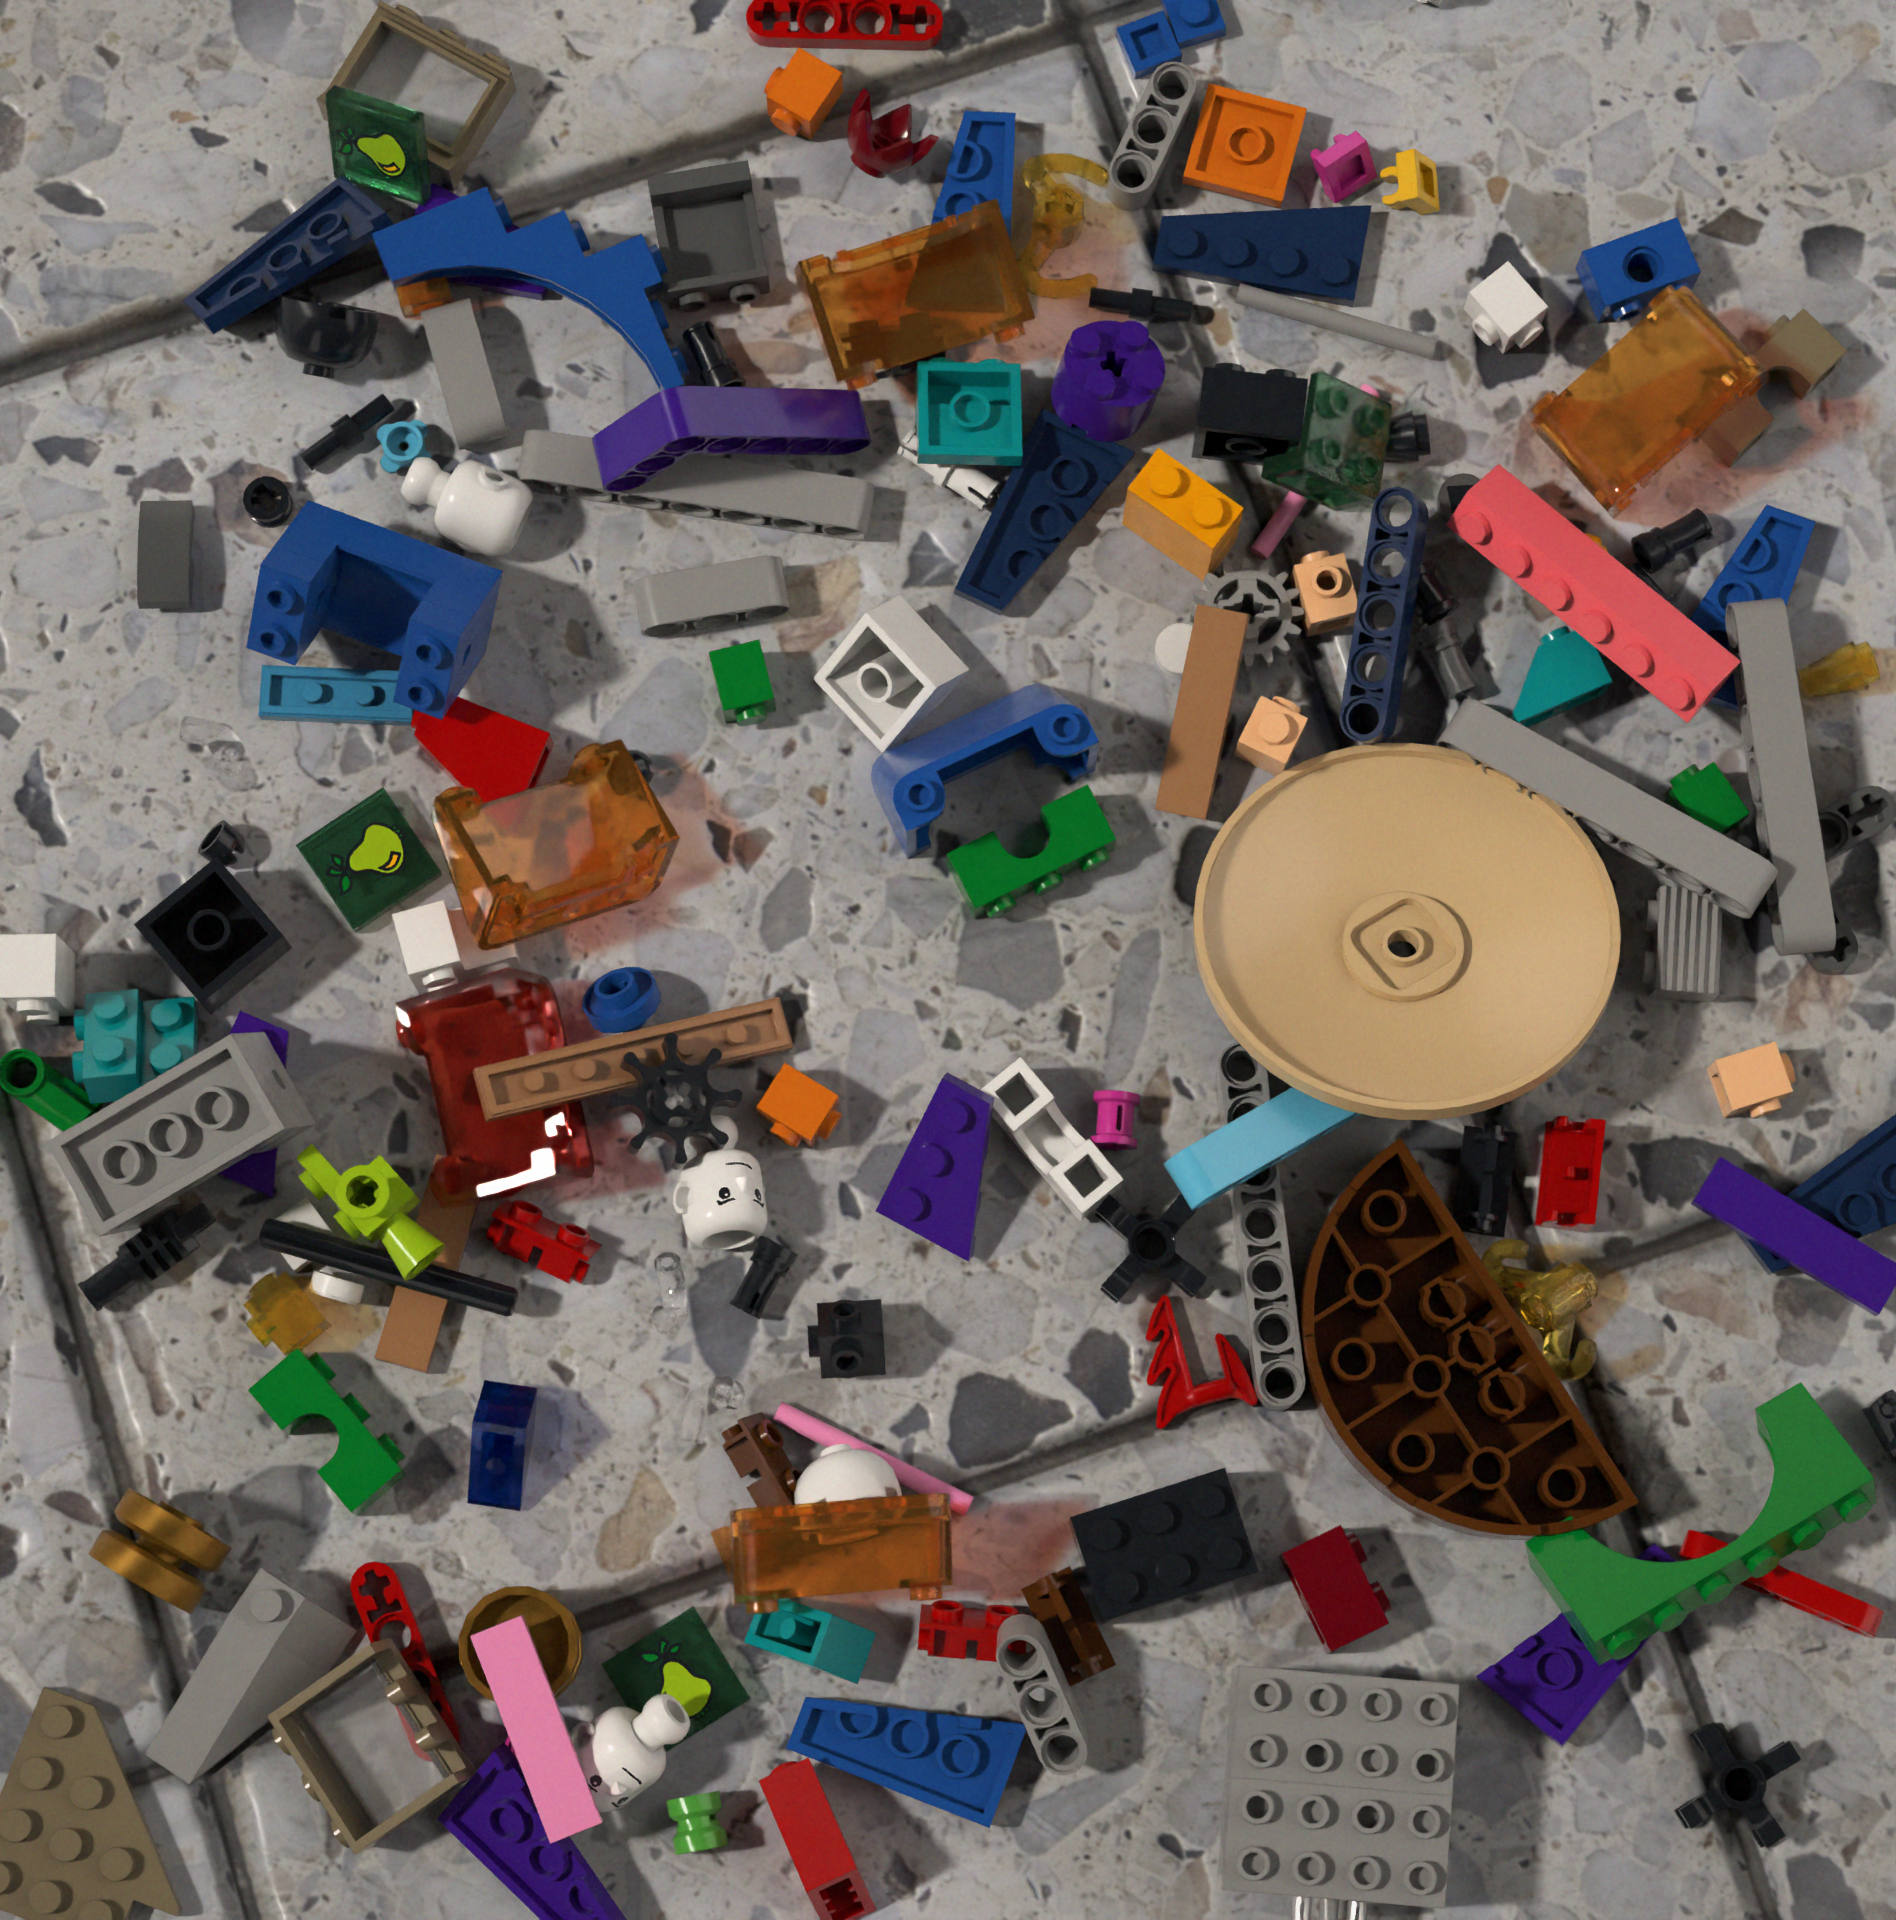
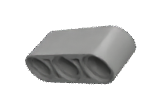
M1167 62L1157 67L1111 161L1107 184L1108 197L1113 205L1121 210H1139L1149 202L1192 111L1196 80L1191 69L1183 63ZM1174 86L1181 89L1185 95L1179 99L1172 100L1164 97L1160 90L1164 87ZM1145 130H1155L1161 133L1164 139L1158 143L1151 144L1143 141L1139 134ZM1131 173L1139 176L1143 180V184L1138 187L1129 188L1122 185L1118 179L1124 174Z
M470 297L421 310L420 314L459 450L509 437Z
M758 556L658 573L642 577L633 584L641 633L647 637L669 636L768 619L785 614L790 610L782 559L778 556Z
M1012 1615L1004 1620L998 1629L996 1645L998 1668L1040 1762L1045 1769L1053 1774L1063 1776L1073 1774L1082 1768L1088 1754V1730L1085 1719L1042 1624L1030 1615ZM1017 1640H1024L1031 1643L1035 1648L1029 1653L1018 1654L1011 1651L1008 1645ZM1037 1688H1047L1053 1691L1055 1696L1047 1701H1038L1032 1698L1029 1693ZM1065 1735L1073 1738L1076 1743L1068 1748H1059L1050 1741L1056 1736Z

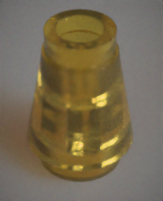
M1852 640L1809 664L1808 667L1798 670L1808 699L1817 696L1823 697L1869 690V684L1880 681L1878 666L1867 641L1855 645Z

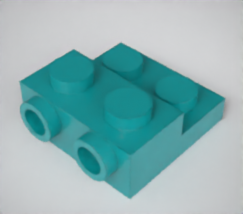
M945 357L933 358L929 361H917L915 374L917 464L1021 466L1023 457L1021 364L1006 363L1000 359H986L979 363L955 362Z
M138 989L85 994V1009L74 1010L76 1038L78 1041H84L83 1051L73 1052V1074L77 1084L84 1083L90 1104L117 1101L197 1054L198 1007L195 997L142 1001Z

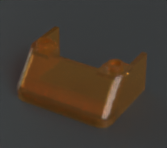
M949 1493L746 1508L730 1511L725 1521L731 1609L742 1608L745 1605L746 1614L779 1612L778 1602L786 1601L790 1598L888 1590L909 1591L910 1601L934 1600L943 1598L942 1591H947L953 1586L952 1516Z

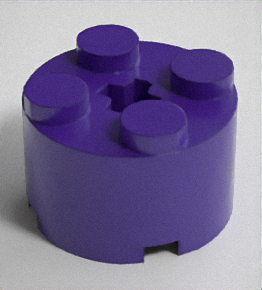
M1129 320L1124 323L1097 321L1076 328L1067 342L1051 386V400L1057 415L1070 428L1072 424H1075L1087 431L1085 437L1096 441L1113 442L1133 436L1149 417L1164 382L1165 363L1157 345L1149 337L1147 328L1136 321Z

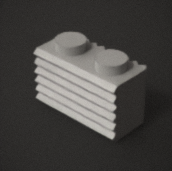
M1660 886L1654 894L1653 900H1646L1643 912V930L1651 931L1652 938L1651 950L1643 951L1640 981L1642 983H1649L1648 997L1712 1002L1718 996L1723 909L1686 888L1678 886Z

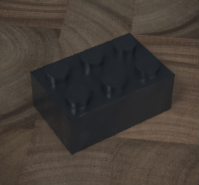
M1225 1468L1072 1516L1068 1521L1101 1625L1255 1576L1259 1572Z

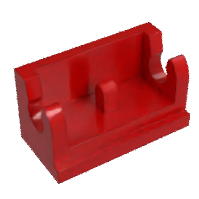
M1557 1116L1553 1121L1545 1122L1534 1226L1587 1233L1595 1226L1606 1120L1590 1118L1586 1122L1569 1121L1568 1116Z

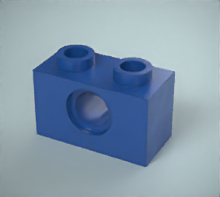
M1678 217L1584 250L1575 268L1598 323L1614 318L1617 323L1630 320L1644 311V306L1661 301L1663 305L1677 303L1691 294V289H1693L1701 273ZM1632 267L1643 268L1650 274L1652 280L1645 283L1637 282L1631 278L1628 269Z

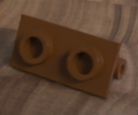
M760 1412L739 1419L737 1421L738 1424L722 1432L721 1434L726 1441L722 1447L741 1478L746 1477L755 1470L759 1471L762 1478L746 1488L761 1512L763 1519H770L774 1527L792 1518V1514L796 1513L794 1493L798 1479L803 1472L798 1467L792 1466L782 1448L783 1438L780 1431L772 1421L765 1419L763 1413Z
M1070 1566L1042 1577L1035 1583L1021 1589L1034 1618L1039 1620L1044 1627L1070 1687L1116 1665Z

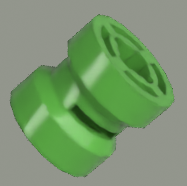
M720 1791L666 1801L669 1817L678 1822V1827H676L677 1833L673 1838L675 1855L729 1846L726 1829L720 1825L719 1819H716V1814L722 1809Z

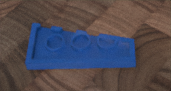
M964 112L946 170L943 187L932 215L933 219L926 242L923 244L919 257L918 268L906 299V310L1008 314L1016 113Z
M1766 504L1690 617V620L1729 651L1725 624V613L1728 603L1782 598L1785 606H1787L1815 521ZM1732 673L1719 692L1709 702L1738 712Z

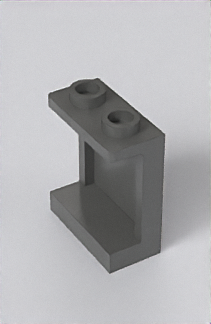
M748 160L647 177L659 250L668 273L664 274L669 309L680 308L683 312H696L708 308L712 302L731 300L732 303L744 304L758 300L761 294L770 293L769 277L764 258Z

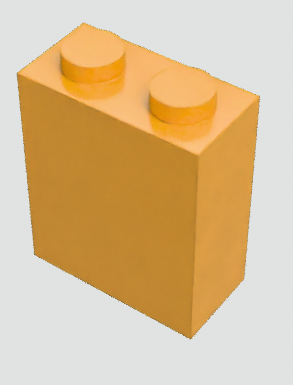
M1158 448L1127 488L1122 524L1204 582L1205 575L1208 572L1213 574L1236 544L1244 508Z

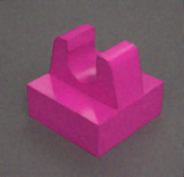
M1357 131L1348 136L1338 134L1333 137L1335 142L1333 146L1322 153L1317 148L1310 153L1314 168L1321 179L1324 192L1335 204L1377 178L1368 143Z

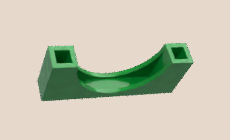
M1801 1382L1755 1408L1758 1434L1766 1445L1774 1465L1773 1483L1769 1497L1757 1519L1740 1537L1726 1547L1706 1556L1687 1561L1652 1562L1628 1557L1613 1551L1599 1543L1582 1528L1561 1534L1537 1536L1525 1542L1531 1569L1599 1666L1612 1658L1619 1660L1627 1657L1638 1648L1642 1640L1658 1631L1668 1632L1673 1630L1685 1620L1688 1613L1704 1604L1713 1605L1722 1601L1732 1592L1734 1586L1752 1576L1759 1578L1768 1574L1779 1564L1780 1559L1798 1549L1804 1551L1814 1547L1825 1537L1826 1532L1844 1522L1850 1524L1860 1520L1876 1504L1875 1478ZM1570 1516L1564 1519L1563 1521L1571 1520L1574 1518Z

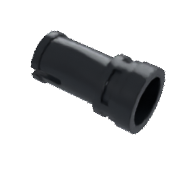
M703 321L698 322L684 331L682 338L687 343L701 370L700 379L704 386L744 387L746 385V380L742 372L736 367L734 359L728 358L711 321H706L705 323Z
M1696 508L1689 514L1661 529L1655 527L1650 532L1641 533L1633 537L1631 545L1634 555L1642 568L1648 574H1653L1661 570L1666 563L1673 562L1676 555L1704 540L1711 539L1713 537L1711 531L1713 530L1706 515Z
M760 1236L756 1243V1248L749 1259L752 1261V1264L734 1299L729 1304L760 1319L780 1277L785 1278L798 1254L764 1236Z

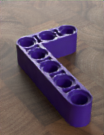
M678 386L654 394L592 437V443L603 490L620 492L645 484L689 454L844 455L866 448L871 444V437L861 396L856 390Z

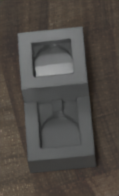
M192 500L140 501L137 551V603L139 609L191 608L194 578L192 543L195 520Z

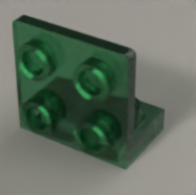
M1323 371L1312 373L1300 447H1291L1286 450V453L1264 458L1261 478L1334 511L1374 503L1380 494L1392 405Z

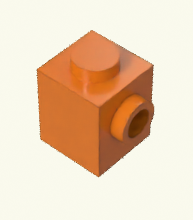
M799 47L785 69L781 67L776 68L765 86L764 93L767 95L768 115L771 116V122L788 135L796 136L799 133L811 140L843 93L842 72Z
M786 1063L783 1064L756 1107L758 1116L773 1124L770 1133L794 1148H797L800 1142L812 1148L819 1137L827 1141L843 1115L836 1110L840 1105L839 1095Z

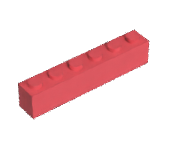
M1500 464L1495 466L1467 491L1446 524L1452 531L1687 723L1719 692L1741 662Z

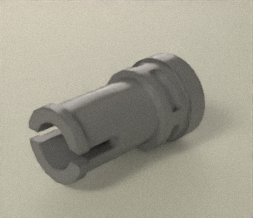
M1453 618L1437 622L1415 635L1419 645L1424 649L1427 659H1432L1448 693L1449 700L1463 696L1480 686L1460 647L1463 642L1458 635L1457 626Z

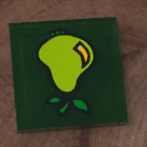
M334 85L325 94L334 178L343 175L353 184L423 206L432 196L424 113Z
M384 787L296 844V847L355 933L443 875Z
M694 1606L601 1664L627 1707L642 1713L646 1702L658 1694H669L683 1706L690 1720L689 1731L678 1743L665 1744L666 1753L751 1700Z

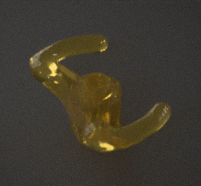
M1047 153L1033 156L1026 160L1021 171L1023 183L1035 197L1032 234L1030 242L1011 266L1013 283L1017 288L1035 296L1053 299L1071 298L1091 292V287L1096 288L1098 285L1097 277L1094 274L1086 273L1069 279L1055 280L1043 278L1038 272L1056 249L1069 247L1079 239L1084 222V200L1081 194H1077L1066 184H1056L1050 174L1053 172H1066L1101 186L1108 181V171L1087 158L1073 154ZM1039 241H1040V242L1043 244V246H1042V248L1039 250V252H1038L1037 255H1036V252L1038 251V248H1039Z
M1506 1238L1495 1241L1485 1250L1481 1261L1503 1293L1512 1295L1520 1303V1311L1525 1321L1531 1327L1539 1330L1543 1339L1544 1357L1560 1382H1574L1586 1376L1595 1363L1596 1342L1588 1338L1581 1340L1578 1343L1573 1360L1571 1361L1568 1358L1575 1318L1593 1306L1591 1301L1598 1295V1285L1592 1273L1587 1267L1576 1261L1568 1265L1562 1262L1546 1273L1505 1266L1503 1264L1505 1259H1524L1528 1255L1529 1246L1525 1241Z

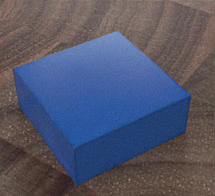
M1163 10L1116 28V38L1134 79L1153 73L1157 67L1164 63L1181 62L1182 53Z

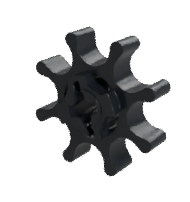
M669 1033L661 1044L665 1060L660 1066L647 1067L638 1060L633 1052L625 1054L620 1067L636 1078L639 1086L638 1092L629 1097L612 1095L606 1105V1110L610 1114L630 1111L640 1119L641 1133L633 1137L627 1145L629 1154L636 1155L646 1140L654 1137L661 1138L671 1146L673 1153L671 1167L674 1170H680L687 1161L684 1141L688 1137L702 1136L709 1141L714 1150L724 1148L729 1137L712 1124L710 1118L711 1110L719 1106L735 1108L742 1100L743 1094L739 1089L729 1092H718L709 1084L707 1072L716 1066L721 1059L722 1053L719 1049H711L705 1061L701 1064L687 1065L677 1055V1035ZM677 1093L684 1100L681 1105H677L672 1110L666 1106L665 1102Z

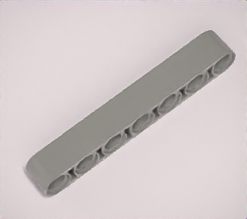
M546 430L525 431L516 477L527 484L532 492L853 541L864 540L868 536L875 494V486L872 483L858 478L703 454H689L639 487L620 492H608L603 490L592 437Z
M1782 598L1728 603L1725 613L1729 652L1741 661L1733 672L1759 851L1760 855L1772 863L1778 870V875L1766 892L1774 946L1779 956L1832 951L1836 944L1835 919L1786 606Z
M1471 698L1464 699L1437 741V745L1440 747L1463 751L1473 760L1475 766H1477L1479 761L1482 762L1481 768L1485 774H1487L1485 767L1494 768L1504 773L1518 785L1519 789L1516 790L1520 793L1524 786L1527 787L1526 793L1530 799H1532L1531 792L1546 796L1559 805L1565 815L1569 814L1585 833L1738 917L1750 919L1778 875L1776 867L1761 855L1477 700Z
M1239 1042L1230 1044L1223 1050L1218 1060L1215 1074L1221 1127L1232 1122L1233 1115L1237 1111L1243 1109L1253 1110L1271 1100L1267 1069L1250 1056ZM1244 1058L1253 1065L1255 1076L1244 1082L1236 1081L1228 1074L1226 1064L1231 1059ZM1276 1163L1266 1169L1268 1177L1263 1185L1250 1186L1243 1182L1229 1190L1253 1388L1258 1402L1270 1411L1281 1412L1291 1408L1300 1399L1305 1390V1373L1279 1163ZM1256 1213L1268 1216L1273 1223L1274 1234L1266 1239H1256L1248 1233L1245 1226L1246 1219ZM1261 1266H1269L1275 1269L1281 1280L1280 1287L1272 1292L1259 1290L1253 1283L1252 1271ZM1269 1318L1282 1322L1287 1331L1286 1341L1280 1345L1265 1343L1260 1338L1258 1332L1259 1324ZM1275 1371L1287 1374L1292 1379L1294 1385L1292 1395L1284 1399H1277L1271 1396L1265 1387L1266 1376Z

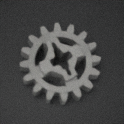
M1243 558L1240 570L1234 571L1228 561L1222 563L1220 579L1208 572L1205 575L1204 584L1209 592L1196 590L1193 598L1196 604L1240 612L1242 607L1250 608L1254 621L1248 625L1241 659L1245 673L1251 672L1254 660H1260L1266 669L1271 668L1273 652L1286 658L1289 655L1290 646L1285 639L1298 641L1301 629L1292 623L1301 621L1304 616V608L1291 606L1298 600L1299 589H1284L1288 574L1284 571L1275 578L1270 576V562L1264 561L1259 571L1253 570L1249 558ZM1236 586V592L1228 600H1219L1218 604H1214L1224 591ZM1257 586L1269 592L1274 599H1268L1257 589ZM1196 609L1191 610L1190 622L1192 623L1194 622ZM1275 627H1280L1271 639L1258 645V638L1266 630H1275Z

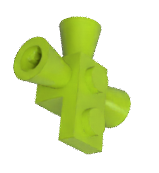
M313 1144L309 1145L296 1157L299 1163L306 1169L298 1176L304 1185L318 1200H321L326 1194L331 1197L340 1208L333 1217L353 1240L362 1233L372 1244L377 1240H381L405 1281L412 1279L422 1272L444 1250L446 1245L408 1217V1213L421 1201L381 1155L377 1156L368 1165H357L347 1169L341 1176Z

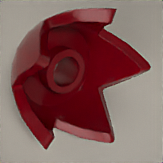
M865 88L862 89L855 100L848 120V145L853 152L851 160L860 170L876 178H885L887 174H898L914 166L928 154L939 137L930 134L919 142L913 143L911 141L912 108L910 104L903 105L872 120L870 93Z

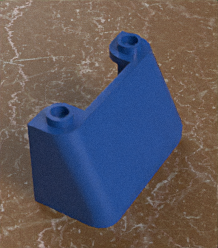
M1036 683L1025 686L880 755L872 766V786L907 859L931 848L929 828L931 823L943 814L946 802L944 785L1026 747L1037 770L1046 765L1058 767L1068 774L1071 782L1094 772L1099 740L1082 710L1050 686Z

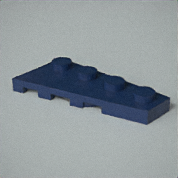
M341 175L183 299V302L191 313L210 332L215 334L278 295L373 240L372 233L394 224L380 206Z
M1372 205L1162 216L1152 271L1238 287L1243 283L1277 294L1353 307Z
M1042 408L1022 449L1021 466L1013 467L955 587L954 594L1001 616L1134 458L1135 452L1115 442H1102L1085 437L1087 431L1075 424H1072L1070 428L1058 415Z
M1896 1114L1787 1194L1786 1197L1856 1239L1895 1224ZM1736 1232L1768 1275L1792 1266Z

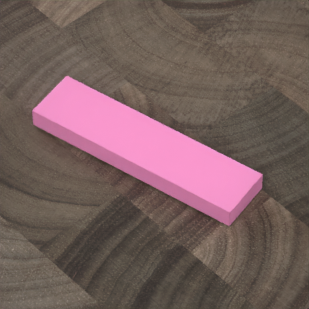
M520 1615L471 1635L470 1638L550 1844L601 1824L603 1822L524 1616Z

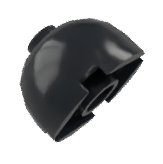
M278 295L275 333L279 346L289 358L304 363V374L333 378L335 369L353 368L362 362L370 352L377 332L379 312L327 301L326 303L312 301L310 298Z

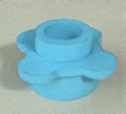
M412 420L410 423L404 421L393 424L388 423L378 429L377 439L381 442L384 453L380 459V464L384 471L394 474L400 468L410 467L415 458H431L430 452L426 450L424 440L428 434V429L422 421ZM401 443H408L409 448L406 451L400 450L399 446Z

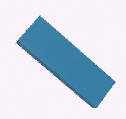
M262 665L258 714L261 720L411 726L415 710L393 702L399 671Z

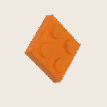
M1209 83L1182 184L1281 209L1307 108Z

